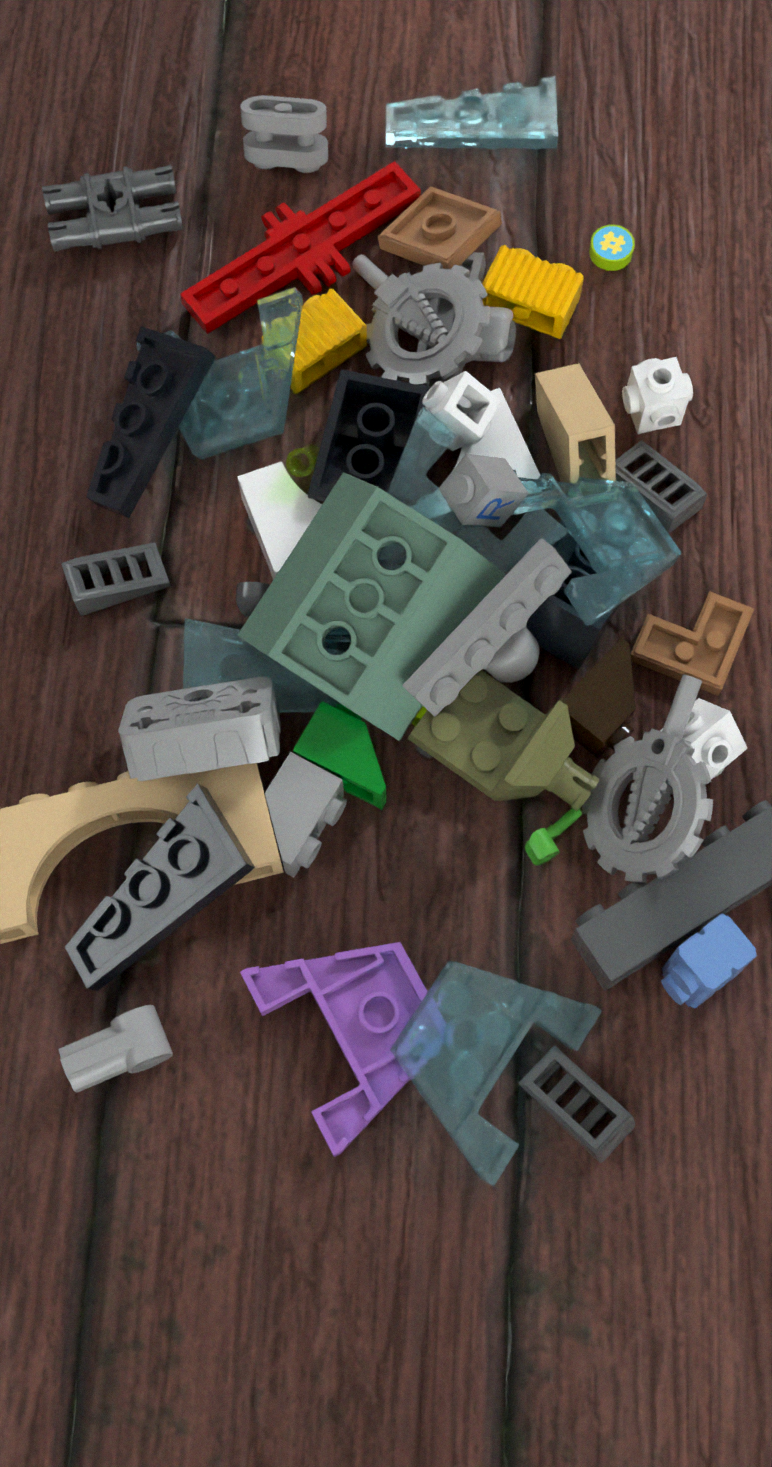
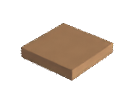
M430 186L378 236L379 246L381 250L423 266L441 263L443 269L451 270L454 264L460 266L502 224L501 211Z

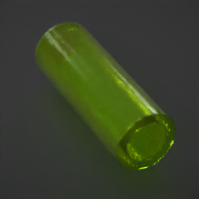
M306 444L292 450L286 459L288 471L296 477H305L314 472L320 448L313 444ZM301 454H305L309 458V467L301 462Z

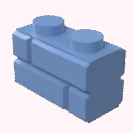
M721 913L704 926L699 933H695L675 950L662 967L664 978L661 980V983L676 1003L682 1005L685 1002L688 1007L690 1006L695 1009L717 990H720L734 979L757 956L756 948L733 920Z

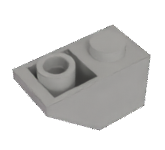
M292 752L289 753L265 792V797L285 873L294 878L301 866L309 868L313 863L322 844L321 841L317 840L326 824L331 826L336 824L345 809L347 800L343 798L342 779Z

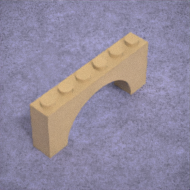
M257 763L168 776L147 781H138L137 778L130 779L129 771L120 774L115 781L99 785L96 782H82L71 786L66 793L50 797L47 794H33L22 798L18 805L1 808L0 944L38 935L37 911L43 888L54 868L74 847L89 837L115 826L137 822L166 823L169 818L175 819L188 804L189 800L186 797L197 783L208 789L256 867L235 883V885L284 873Z

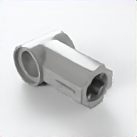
M145 1005L123 1013L110 1022L111 1027L58 1049L66 1077L76 1093L126 1071L137 1073L147 1070L173 1056L154 1005Z

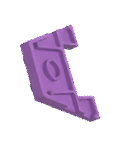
M401 942L338 952L334 956L310 960L297 959L286 961L285 964L263 968H259V966L251 967L240 971L262 1016L311 992L360 1084L358 1087L311 1112L334 1157L341 1154L450 1037L447 1026Z

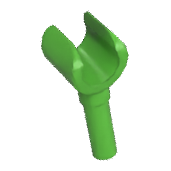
M571 808L547 829L540 828L532 833L525 845V851L534 866H540L559 854L560 851L553 839L559 837L560 834L582 816L580 809L575 811Z

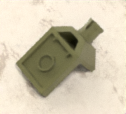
M483 670L477 672L459 691L456 699L451 704L445 706L435 717L427 710L407 738L494 801L535 797L546 789L567 802L572 809L578 811L591 795L590 789L594 790L600 780L594 774L591 775L575 764L573 759L568 757L575 745L568 706L558 700L546 714H543Z

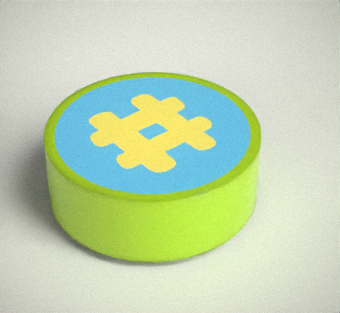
M619 225L600 227L591 238L589 255L592 262L599 268L608 271H616L626 267L633 256L634 238L626 228Z

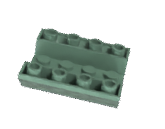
M343 472L237 636L400 741L423 707L402 685L506 574L463 540L387 492ZM397 544L404 547L406 550V561L402 567L396 570H387L380 565L379 556L386 546ZM336 628H344L351 635V645L341 655L329 654L325 648L327 634Z

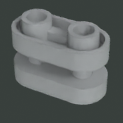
M255 96L241 103L242 126L251 131L243 138L244 157L248 162L254 164L255 167L259 169H271L276 166L295 168L302 173H311L319 170L320 166L328 161V140L323 135L317 134L327 127V114L324 103L313 99L277 96Z

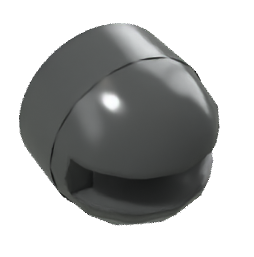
M240 582L237 584L236 604L244 616L250 617L270 584L261 582Z

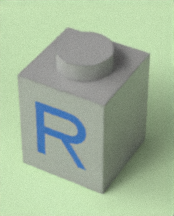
M465 454L438 488L462 525L501 527L529 494L505 458Z

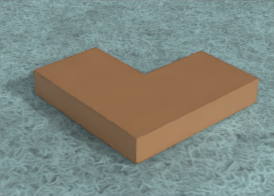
M709 591L693 631L647 614L630 654L631 662L681 681L683 674L702 680L701 690L719 696L754 608Z

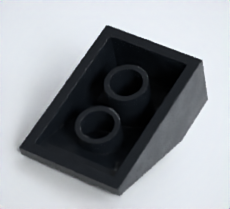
M341 369L308 490V498L325 501L344 472L379 487L406 504L427 432L417 421L426 407L422 404V400L430 387Z
M569 508L545 541L555 548L572 572L563 581L560 589L555 594L549 596L527 621V629L536 638L539 647L553 654L558 659L580 669L639 575L650 553Z

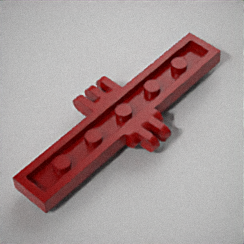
M394 161L308 215L303 210L294 213L283 202L275 208L281 222L270 211L261 216L262 222L267 228V231L264 232L266 241L180 293L182 304L205 333L208 334L296 278L303 283L312 295H316L322 291V286L316 277L317 275L327 286L337 281L333 270L330 268L331 266L341 277L351 273L348 262L339 251L405 211L421 196V189Z

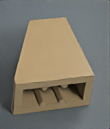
M578 363L535 373L537 413L570 509L575 511L616 501L615 424L582 367Z

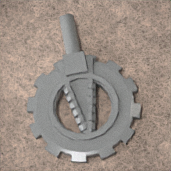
M359 255L354 259L352 263L353 269L375 289L374 293L378 297L372 305V311L375 313L372 323L366 324L367 344L370 343L371 351L366 353V357L374 370L380 366L385 371L381 376L382 378L407 381L420 386H429V380L439 376L444 380L460 370L457 365L468 354L473 357L483 342L479 337L482 327L489 326L490 307L483 305L482 299L488 295L485 287L479 279L473 283L468 279L471 274L468 269L454 264L451 270L443 269L441 263L423 266L422 272L411 275L410 272H404L397 278L393 273L389 277L385 275L365 255ZM444 298L452 302L455 320L449 332L428 299ZM399 328L415 338L421 339L424 343H428L433 348L420 353L404 350L399 345Z
M685 674L682 675L662 732L651 728L650 732L643 734L642 740L635 741L630 736L614 746L615 753L607 761L601 759L592 774L600 780L595 789H591V795L582 805V814H587L588 828L584 829L583 833L588 848L590 850L596 848L601 855L597 863L608 873L615 875L617 870L626 872L625 881L646 883L647 875L656 874L658 879H664L677 872L679 869L676 863L685 855L692 858L702 844L703 839L698 836L704 820L711 821L713 799H707L705 786L711 782L708 769L704 762L696 763L692 758L695 749L691 746L692 742L681 739L702 680ZM633 779L634 783H631L630 789L632 794H629L628 799L630 805H627L626 809L628 816H625L624 819L626 826L621 829L618 818L620 797L627 784ZM670 794H673L674 806L670 821L664 831L654 840L647 841L649 839L648 834H651L655 828L653 825L657 824L660 819L659 814H663L666 808L664 805L668 804L671 799Z

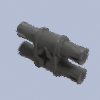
M172 165L134 172L132 168L125 166L122 171L92 176L89 173H84V176H80V181L42 186L48 215L85 208L88 211L86 213L87 217L48 223L54 252L93 245V248L101 250L105 245L134 240L137 243H142V240H146L145 236L184 230L178 201L152 207H139V199L177 194ZM112 204H115V211L112 213L110 210H112Z

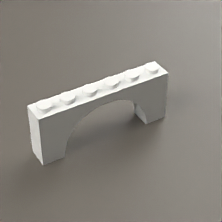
M498 388L491 392L502 401L490 420L491 426L488 432L478 443H469L461 447L456 466L465 454L505 458L529 493L512 513L516 515L528 511L539 502L543 480L501 389ZM282 461L237 476L242 501L273 580L322 506L316 500L308 498V495L296 485L287 473ZM439 489L425 500L410 507L450 533L463 528L473 530L482 527L462 525ZM397 544L388 545L381 551L379 559L387 560L394 558L402 553L405 548Z

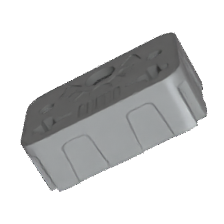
M254 677L136 697L126 704L118 730L130 779L137 778L138 781L268 761L269 757L277 756L280 752L279 735L281 733V722L273 682L268 677Z

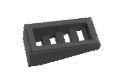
M640 441L615 460L616 481L667 534L671 533L703 508L707 493L693 479L645 442ZM638 458L645 462L643 466L633 473L625 469ZM650 471H653L656 476L644 484L640 479ZM663 482L668 486L659 494L653 491ZM675 494L679 500L671 505L666 500Z
M155 542L78 557L61 563L80 616L170 587ZM147 560L152 574L151 577H142L138 562ZM129 566L133 580L124 582L120 568ZM111 572L114 584L105 586L102 575ZM92 578L95 588L86 590L83 581Z
M553 1046L518 1083L529 1096L599 1163H602L636 1125L633 1116L556 1046ZM561 1068L566 1075L546 1095L541 1088ZM577 1083L582 1089L562 1109L557 1103ZM593 1099L598 1105L578 1124L574 1118ZM609 1114L613 1121L594 1139L590 1134Z

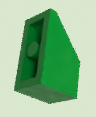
M321 701L294 747L293 753L342 779L345 792L382 810L386 803V785L366 723L361 721V716L342 704H336L333 707Z

